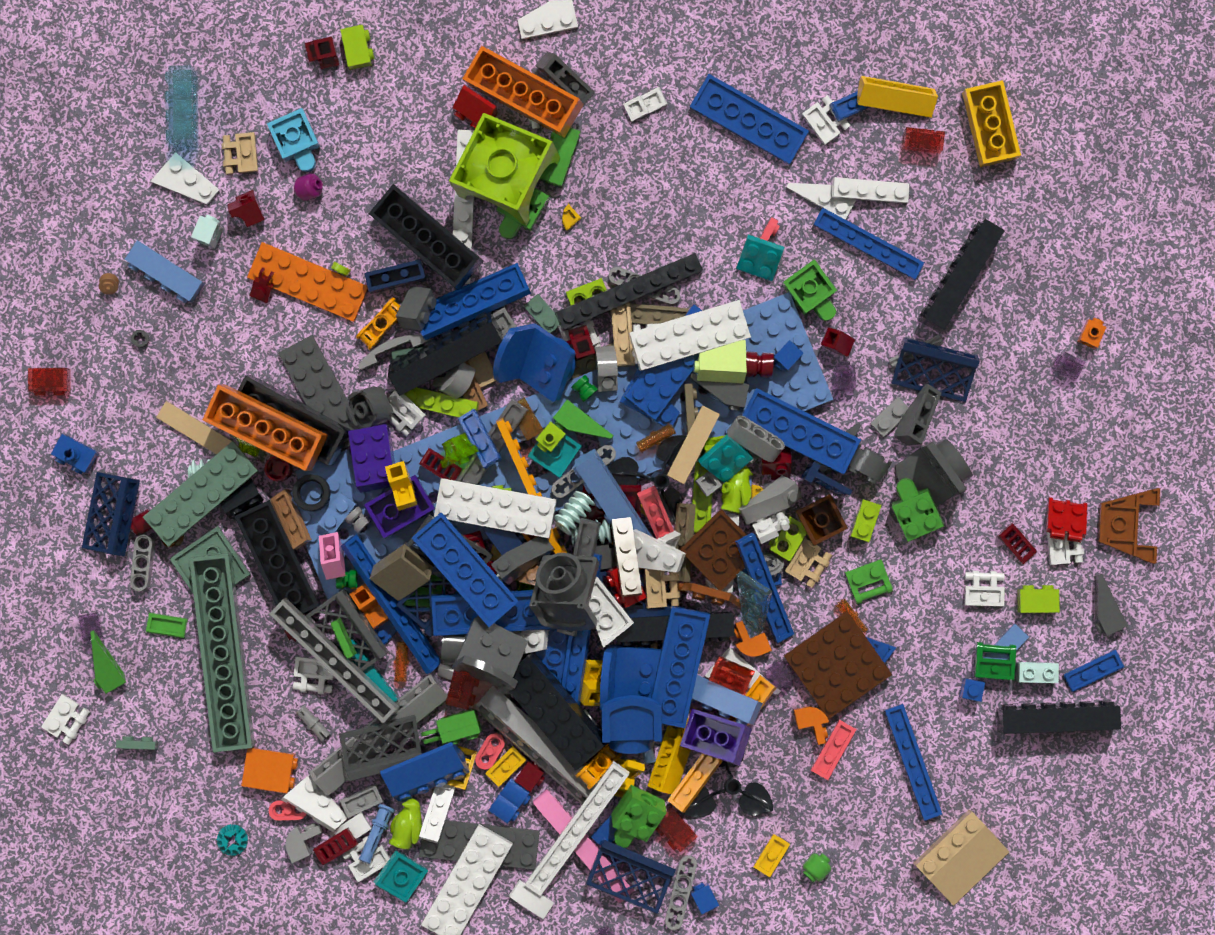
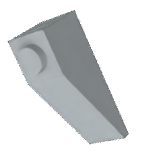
M782 475L753 497L746 506L740 507L739 510L745 523L750 524L789 508L802 498L797 483Z

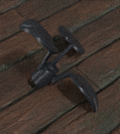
M684 435L668 437L659 444L656 455L664 463L662 471H656L652 476L637 473L639 466L630 457H621L608 467L618 485H637V477L651 481L654 486L660 489L661 493H659V496L672 523L676 522L677 503H682V497L675 488L665 490L669 485L666 465L672 466L687 437Z
M722 761L719 767L726 766L729 778L724 782V789L709 794V790L704 786L684 814L691 817H704L711 814L716 807V802L712 796L726 792L732 795L743 794L739 798V806L745 814L751 816L772 812L773 802L768 791L759 783H748L745 791H743L741 783L733 778L729 766L736 767L738 765Z

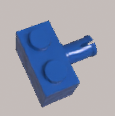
M61 434L51 455L55 456L54 460L62 465L68 463L72 465L71 469L82 474L83 472L89 473L99 452L66 434Z

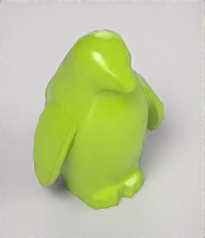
M744 466L729 481L723 483L721 488L723 492L722 510L741 514L739 508L749 503L751 498L749 476H753V473L748 466Z
M413 798L402 803L404 808L394 817L390 825L392 839L389 840V844L401 849H411L412 844L417 843L422 829L420 803Z

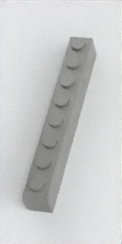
M284 598L269 613L382 723L399 707L349 658L347 659L344 653L287 598Z
M429 674L395 702L399 707L385 722L415 715L416 722L418 723L436 707L443 704L449 696L438 681ZM376 717L365 727L382 722ZM404 723L401 730L407 732L412 728V723ZM392 727L385 728L382 735L389 738L395 729ZM368 732L363 739L370 743L376 734ZM398 732L392 741L396 742L403 734ZM352 737L345 744L351 748L357 739ZM379 737L374 746L381 750L386 740ZM360 742L355 751L363 754L368 745ZM341 747L309 772L314 783L327 796L348 780L344 775ZM371 748L366 757L373 759L379 752ZM352 753L348 759L349 765L356 763L360 757Z
M494 685L489 688L473 708L577 801L583 804L597 785L596 783L588 790L587 785L579 777L575 776L584 765L575 771L528 714L519 709L515 702L510 701L504 694L498 692V688Z

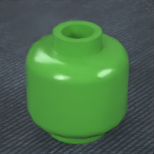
M813 853L803 864V874L814 883L815 881H823L831 871V866L828 864L830 859L823 853L820 856Z

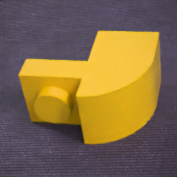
M402 461L386 466L388 481L392 488L398 511L416 506L415 491L405 462Z
M586 660L580 699L584 706H600V680L603 660Z
M618 759L616 761L617 764L630 773L614 796L622 798L630 785L634 786L635 777L645 771V764L639 763L635 759Z

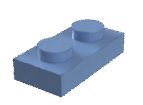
M340 492L317 524L329 533H335L357 504Z

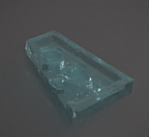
M740 571L737 574L743 623L750 630L760 634L764 629L772 591Z

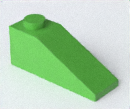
M566 400L553 417L555 420L554 424L562 431L567 429L571 432L612 439L614 436L569 400Z
M93 630L90 632L95 679L93 680L97 688H102L105 694L126 683L125 673Z

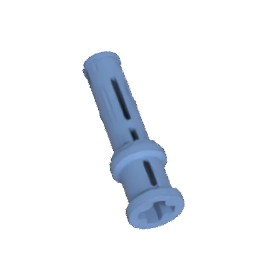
M383 804L378 805L377 815L375 819H372L373 826L358 859L367 864L371 863L384 830L388 829L390 816L395 812L394 809Z

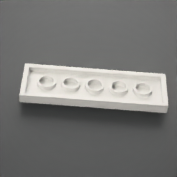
M740 300L628 333L640 371L751 337Z
M441 478L434 517L442 512L448 520L550 538L557 499Z
M478 824L421 925L438 935H461L513 843Z

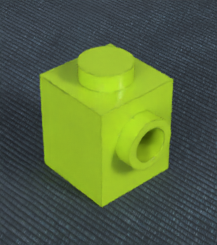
M550 421L537 437L536 441L539 442L537 447L545 453L548 450L552 453L566 433Z

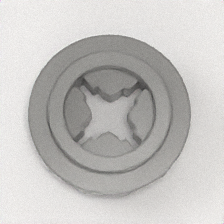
M763 553L771 575L776 577L777 573L781 574L784 568L783 559L775 553Z

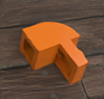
M366 584L350 593L351 598L359 610L364 613L373 629H377L389 620Z
M743 620L735 623L734 633L736 638H741L742 640L735 644L740 652L747 656L755 657L772 651L764 632L749 637Z
M813 706L793 709L797 728L802 729L813 726L817 744L826 743L825 738H828L826 727H822V724L829 722L827 716L820 709Z

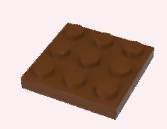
M720 509L679 550L686 553L685 557L718 590L722 591L745 568L735 541L743 538L746 534Z

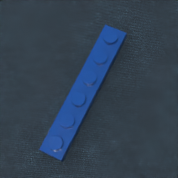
M825 208L821 209L813 226L913 280L917 278L925 263Z
M750 533L735 542L775 642L779 643L794 635V632L756 535Z
M903 703L885 709L886 717L923 820L942 815Z

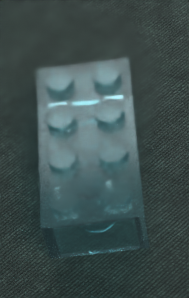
M192 65L168 66V71L165 72V81L168 83L169 90L165 92L166 102H169V110H166V122H169V129H166V140L175 149H199L198 72Z

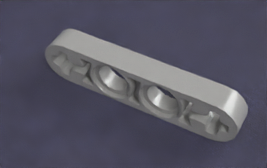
M614 267L609 272L610 282L617 286L621 285L624 280L618 279L615 281L612 273L620 271V275L626 277V273L630 274L627 282L634 277L642 276L621 267ZM668 286L665 287L664 292L671 293V291H675L676 299L669 301V297L664 294L663 298H660L662 289L657 294H649L647 297L673 305L679 301L680 292L677 288Z
M604 445L597 450V453L600 457L604 454V449H606L607 451L610 449L612 450V458L608 459L606 457L603 459V462L606 466L609 463H611L616 456L615 449L610 445ZM574 469L570 470L552 485V493L556 497L563 498L584 483L583 479L578 483L571 481L570 476ZM567 477L568 482L573 488L569 489V486L564 488V494L560 492L557 494L555 492L557 490L556 485H564L566 482L563 479Z
M685 855L679 861L665 917V924L671 930L679 929L683 923L697 868L696 859L691 855ZM687 859H691V863L694 864L693 867L690 866L688 869V873H692L691 877L687 874H680V870L685 871L683 861L686 862ZM682 877L689 880V885L686 888L678 886V880ZM677 896L684 899V904L681 907H676L673 904V899ZM671 908L676 911H682V914L677 913L679 923H675L674 926H671V922L668 921L674 915V912H670Z

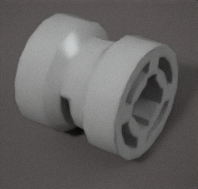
M359 506L344 519L348 524L354 526V530L357 533H360L372 521L362 513L363 510Z

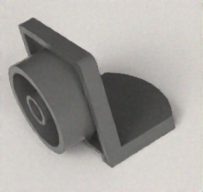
M946 438L937 445L933 441L923 445L895 465L898 482L903 478H910L914 482L917 491L928 487L937 507L952 496L966 491L967 488L963 483L973 477L972 471L962 455Z
M569 553L543 556L536 572V583L529 605L541 625L567 631H584L596 628L598 620L589 607L599 567V561L596 557L574 556Z
M477 616L470 625L452 669L457 672L464 670L477 680L486 681L499 687L497 691L506 694L515 689L518 681L513 676L528 642L525 638L496 624L488 627Z

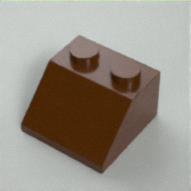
M831 494L796 511L813 546L848 529Z

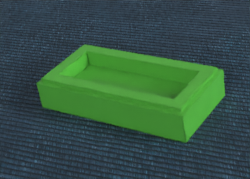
M149 613L146 632L185 638L188 619Z
M341 618L331 622V627L345 657L348 659L357 654Z

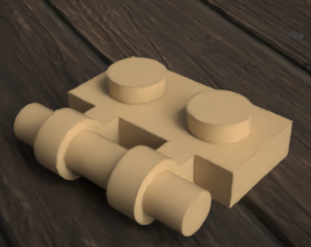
M254 132L235 134L236 142L230 141V135L222 136L223 143H221V148L224 150L223 167H225L226 175L233 174L234 166H238L239 173L259 172ZM232 149H236L237 159H232Z
M804 538L784 571L799 581H802L805 575L808 576L809 580L806 585L813 588L815 583H818L821 579L820 575L825 567L829 566V560L832 555L825 552L823 557H820L818 553L821 548L817 545L813 546L811 541ZM815 560L818 562V565L814 572H811L808 569Z
M643 569L645 595L647 597L645 598L646 608L667 607L666 599L670 598L671 606H679L678 598H680V592H678L677 586L679 574L669 572V575H665L664 571ZM665 581L670 583V592L666 593Z

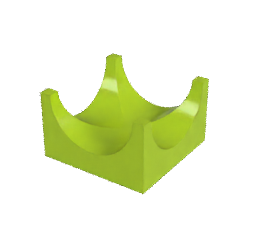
M483 113L449 182L458 197L466 199L467 196H474L486 200L507 211L520 223L527 226L530 220V201L536 184L544 170L551 163L558 164L560 156L553 141Z

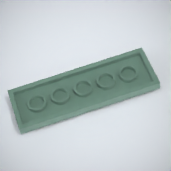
M232 441L143 516V518L164 543L170 547L255 475L258 469L236 443Z

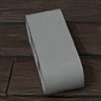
M737 416L727 430L728 436L768 462H774L785 447L784 442L780 438L744 416Z
M140 535L134 542L130 585L136 591H145L151 584L155 541L149 535ZM144 538L149 541V547L146 549L141 547V541ZM142 557L147 560L145 568L139 566V560ZM139 577L145 580V585L142 588L137 586L136 581Z

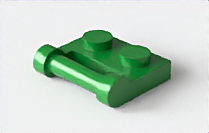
M976 642L974 677L1014 680L1016 645L999 646ZM983 652L1009 654V660L983 658Z

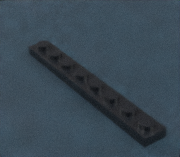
M693 253L557 311L555 315L562 330L565 331L702 272L703 269L696 254Z

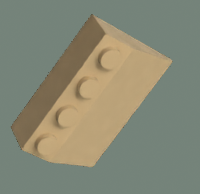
M968 810L913 864L954 906L1009 851L971 810Z

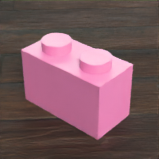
M338 532L319 536L320 561L326 580L346 576L344 551L340 547L342 543Z

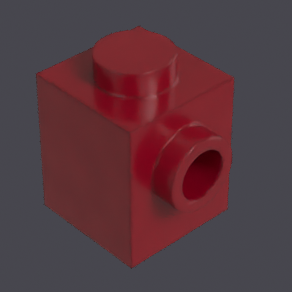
M828 327L821 345L836 354L848 357L856 339L842 331Z
M528 760L516 777L515 782L531 792L535 785L539 787L545 779L542 776L544 771L534 761Z

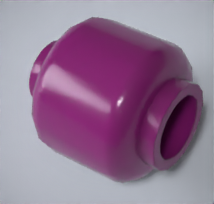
M311 173L300 176L294 183L295 195L303 201L319 197L323 190L321 179Z

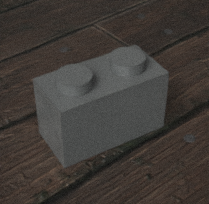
M410 286L396 314L401 328L423 330L437 301L431 289Z

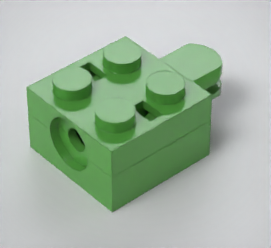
M537 188L534 189L529 206L530 220L527 226L520 223L507 211L498 207L496 209L497 213L504 217L499 226L500 235L507 240L513 239L520 227L531 232L550 199L549 195Z
M815 259L781 284L786 292L790 293L794 303L803 315H806L813 309L822 321H829L835 316L836 308L829 300V297L835 294L837 289Z
M910 478L901 479L896 487L900 499L892 502V508L907 541L909 542L944 527L943 519L929 488L917 491L914 482Z
M473 708L439 718L436 721L437 728L421 732V735L427 736L437 732L440 733V735L423 740L424 744L437 740H442V744L450 742L457 744L464 737L467 740L477 738L482 731L477 711Z
M630 785L611 813L613 827L617 829L614 833L616 845L627 848L635 837L647 842L667 813L665 800Z

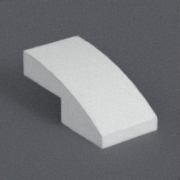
M657 87L623 105L633 122L667 106L668 103L660 87Z
M360 812L337 827L333 832L331 831L330 834L333 837L344 829L349 828L354 838L357 839L371 830L372 827L363 813ZM344 835L341 836V837L343 838L344 842H345L346 845H347L348 842H347V840L345 839Z
M521 880L517 882L509 894V897L542 919L545 918L554 904L546 896H539L526 887L525 882Z

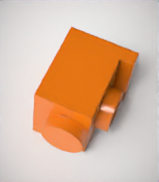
M1097 318L1088 319L1077 342L1097 349L1107 328L1103 326L1104 322ZM1093 328L1097 330V335H1092L1091 330Z

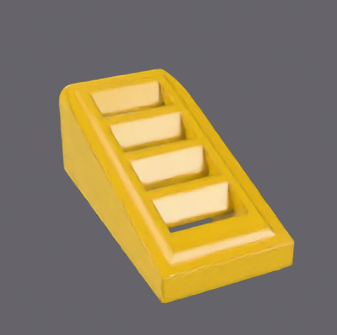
M458 746L464 754L472 756L471 760L465 758L469 764L470 773H467L462 778L465 779L464 783L450 780L447 785L466 790L477 751Z

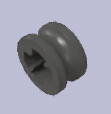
M136 330L131 336V341L135 346L142 348L148 345L150 337L144 330ZM140 333L145 337V341H142V344H139V341L135 339L136 336L139 337L138 334Z

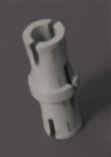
M305 705L296 712V715L307 725L306 728L308 730L311 729L321 742L331 734L319 722L320 719L315 717Z

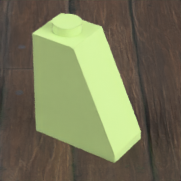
M740 340L699 353L698 361H694V373H697V381L744 383L747 373L746 340Z

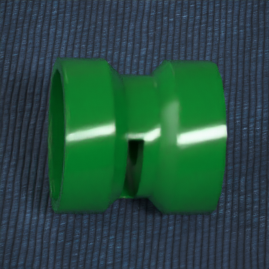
M586 375L571 386L575 392H579L583 402L598 390L595 385L589 384V378Z
M350 570L345 572L346 576L336 578L337 589H343L344 587L357 589V570Z

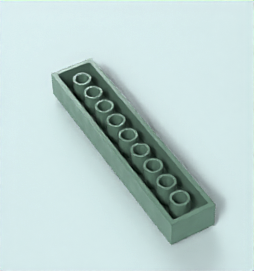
M232 552L191 557L189 562L213 752L252 748L255 745Z

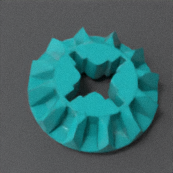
M230 824L219 831L216 841L218 848L224 854L234 856L245 850L248 844V836L241 826ZM235 833H237L235 841H237L238 844L233 843L232 845L227 847L229 845V840L227 839V837H232L233 835H235Z

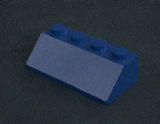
M450 742L384 769L380 773L392 797L397 801L404 802L411 799L413 795L427 793L429 789L435 786L442 787L450 780L462 779L470 771L463 751Z

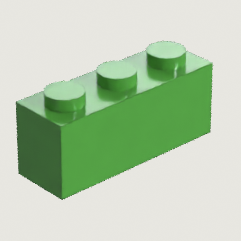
M570 128L565 138L554 132L551 133L550 139H553L560 160L558 164L551 163L540 176V181L559 188L563 187L581 131Z

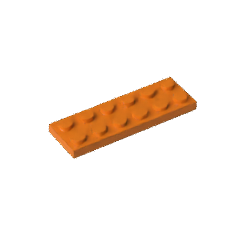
M264 242L261 243L247 276L251 280H254L256 277L259 278V272L263 267L265 268L264 274L266 276H269L271 271L274 272L272 279L269 281V283L274 284L273 289L352 322H355L368 291L367 285Z

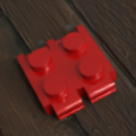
M1048 497L1046 532L1050 533V538L1064 540L1065 535H1067V541L1081 543L1087 531V503L1078 504L1072 503L1070 500L1059 501L1053 500V497Z

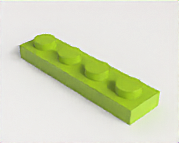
M417 387L404 393L418 408L458 418L472 409L478 411L479 402L463 398L455 399L446 394Z

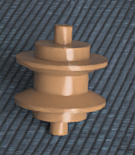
M111 273L103 274L99 279V290L104 294H114L118 290L119 280L117 276Z

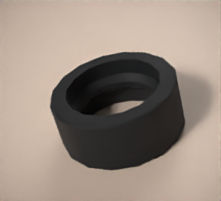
M309 474L302 476L296 481L293 486L292 495L298 507L306 511H317L327 505L330 500L331 491L325 479L318 475ZM307 482H317L323 489V497L316 504H307L301 498L300 490Z

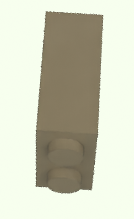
M404 544L373 566L370 579L389 595L400 601L430 580L433 566Z

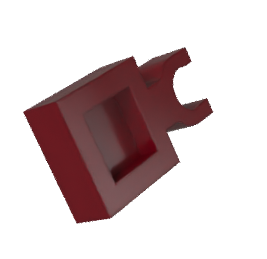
M262 267L259 272V278L256 277L253 281L249 296L268 303L274 284L269 283V281L272 279L274 272L271 271L269 276H266L264 274L265 268Z

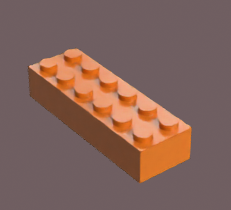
M482 45L462 78L468 86L563 138L567 135L584 105L578 97Z
M225 384L217 385L202 419L304 471L313 469L328 436Z

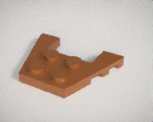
M1161 488L1100 503L1098 542L1149 563L1156 564L1157 546L1137 545L1139 505L1160 506Z
M677 583L678 592L685 595L687 593L692 594L693 599L703 601L706 598L710 599L711 603L722 606L725 603L726 606L743 610L745 602L737 599L731 593L695 583Z

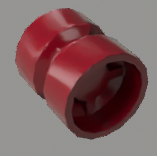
M746 351V377H755L759 374L761 378H772L774 354L763 352L761 355H758L757 352Z
M276 456L270 457L264 467V471L269 479L280 482L287 480L293 470L292 464Z

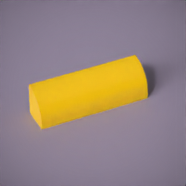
M861 76L857 93L858 105L931 118L938 99V95L933 88Z
M667 726L647 785L648 787L671 795L678 787L691 751L680 746L685 728Z

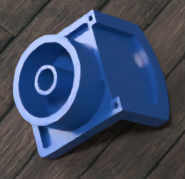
M536 323L510 328L497 350L493 366V376L499 383L521 379L552 402L559 401L566 382L574 373L576 353L565 340L553 336Z
M611 644L604 651L600 710H602L603 703L621 696L637 695L651 698L662 649Z
M628 695L613 698L602 704V743H608L609 748L613 751L624 754L643 753L651 750L655 742L662 741V706L660 702L649 697Z

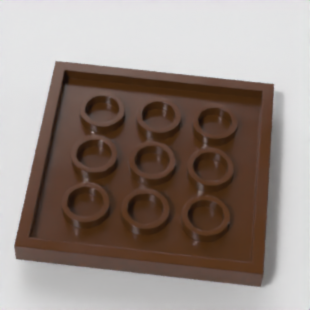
M848 611L842 613L783 655L828 719L892 675Z

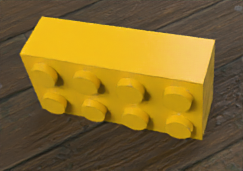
M1003 80L965 89L962 95L980 168L1018 159L1021 153Z

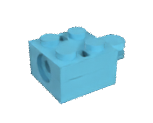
M303 108L267 123L282 159L285 162L295 159L301 171H312L316 166L312 150L321 146Z

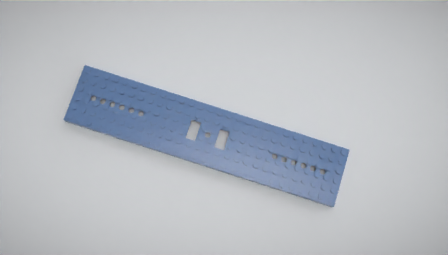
M788 292L743 310L751 335L750 338L744 339L746 340V351L757 352L758 355H761L763 352L776 355L790 340L804 354L787 372L784 369L780 371L773 365L772 378H761L759 374L755 377H745L744 384H749L744 409L740 408V411L728 409L729 406L721 403L710 393L700 394L698 391L699 385L690 379L691 374H697L694 373L693 369L670 400L680 412L670 430L619 402L637 368H639L638 364H635V366L617 367L618 390L598 392L597 390L585 402L581 400L579 392H575L571 386L586 375L589 378V384L595 385L598 389L597 369L567 381L559 401L552 402L541 393L517 401L527 408L528 411L511 436L513 440L517 438L518 443L532 437L537 439L550 421L553 424L555 423L553 417L566 400H569L614 435L612 439L598 437L601 447L610 445L616 451L615 459L607 465V468L621 457H630L639 466L637 473L648 475L663 467L664 461L660 460L656 455L659 444L664 439L674 435L687 436L685 402L680 399V394L684 391V384H693V388L697 390V400H694V408L698 407V413L703 405L720 414L708 438L728 435V428L737 416L743 415L756 388L802 411H807L832 401L833 397L792 296ZM506 406L480 416L488 433ZM461 424L394 451L395 463L404 461L410 477L417 475L428 496L432 492L438 494L441 481L439 476L419 465L428 448H431L463 469L475 453ZM567 429L563 430L568 437L579 443L575 432L568 431ZM505 444L499 452L502 459L489 467L478 485L486 487L503 485V488H512L513 492L528 494ZM581 448L562 476L575 467V459L584 455ZM604 449L601 459L603 460L606 457L611 459L612 450L607 451ZM433 454L426 463L428 466H430L431 462L435 458ZM438 459L433 469L436 470L442 461L441 459ZM445 463L440 471L441 474L445 472L449 464ZM454 467L451 468L450 472L446 476L449 479L455 471ZM353 468L325 478L331 491L330 500L327 505L317 511H306L298 507V510L312 539L305 545L327 600L343 589H346L349 595L356 590L349 587L337 589L336 578L326 580L320 561L319 536L330 533L317 523L340 492L357 504L354 509L359 506L363 510L362 513L372 520L367 525L366 531L362 533H357L352 524L344 521L336 532L339 533L343 528L347 529L349 537L345 540L340 539L341 543H345L357 534L376 563L404 545L405 542L408 543L429 515L434 517L435 510L384 539L364 504L392 488L360 493L356 487ZM549 471L534 478L537 483L534 486L537 493L541 492L542 497L557 499L555 512L561 508L564 509V504L569 503V498L574 497L573 493L575 491H583L584 483L567 496L558 498L552 493V485L560 479ZM573 472L570 479L572 482L578 483L582 477L578 478L575 472ZM567 477L563 479L566 482L564 485H556L557 490L555 492L557 494L559 492L564 494V488L569 486V489L573 488L568 482ZM316 482L301 488L300 495L305 503L316 504L323 497V489ZM291 492L290 494H291V496H292V501H293V503L297 506V504L295 503V501H294V499H293V495H292V492ZM449 520L462 535L480 530L483 541L489 539L483 531L485 526ZM344 553L345 572L356 570ZM357 572V588H359L365 582Z

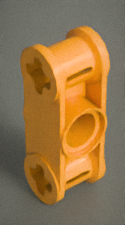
M394 297L384 305L382 310L355 337L367 345L369 351L398 322L396 314L400 305L395 301ZM384 319L387 321L386 327L378 328L376 326L377 322Z
M607 744L575 776L579 777L589 790L601 779V776L607 771L613 761L616 762L622 754L613 751Z

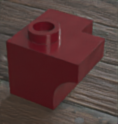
M333 36L305 43L309 62L318 60L321 69L340 65Z
M254 190L236 196V201L227 204L231 217L241 218L247 227L265 220Z
M587 325L568 330L570 340L566 342L575 350V359L595 353Z
M785 446L774 462H768L762 458V475H771V480H776L782 475L790 479L792 464L790 448Z

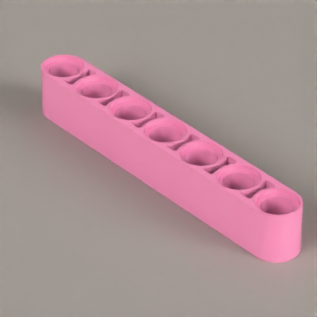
M548 789L532 801L559 834L562 833L573 818L563 809L560 802L550 794ZM585 834L574 849V852L591 870L599 848ZM601 855L600 863L603 868L612 864L606 856ZM613 866L604 870L608 881L618 877ZM601 871L594 874L601 883L605 882ZM621 877L625 887H630V885L626 882L627 880L624 877ZM619 879L609 883L612 891L618 892L623 890ZM633 888L627 890L629 895L635 891ZM614 897L619 903L624 901L617 897Z

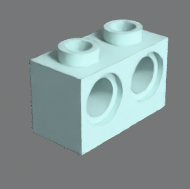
M207 214L206 217L199 216L191 237L195 241L215 249L224 227L220 225V221L215 217Z
M1016 662V681L1059 683V664Z

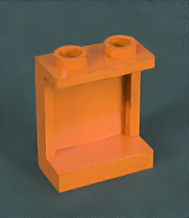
M258 747L247 748L241 786L281 793L290 792V789H293L295 785V778L292 777L293 770H297L298 758H295L296 753H284L259 749Z

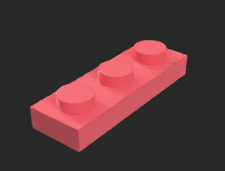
M652 486L638 492L637 495L656 539L673 532V527L656 487Z
M838 720L813 764L811 771L828 780L857 729Z

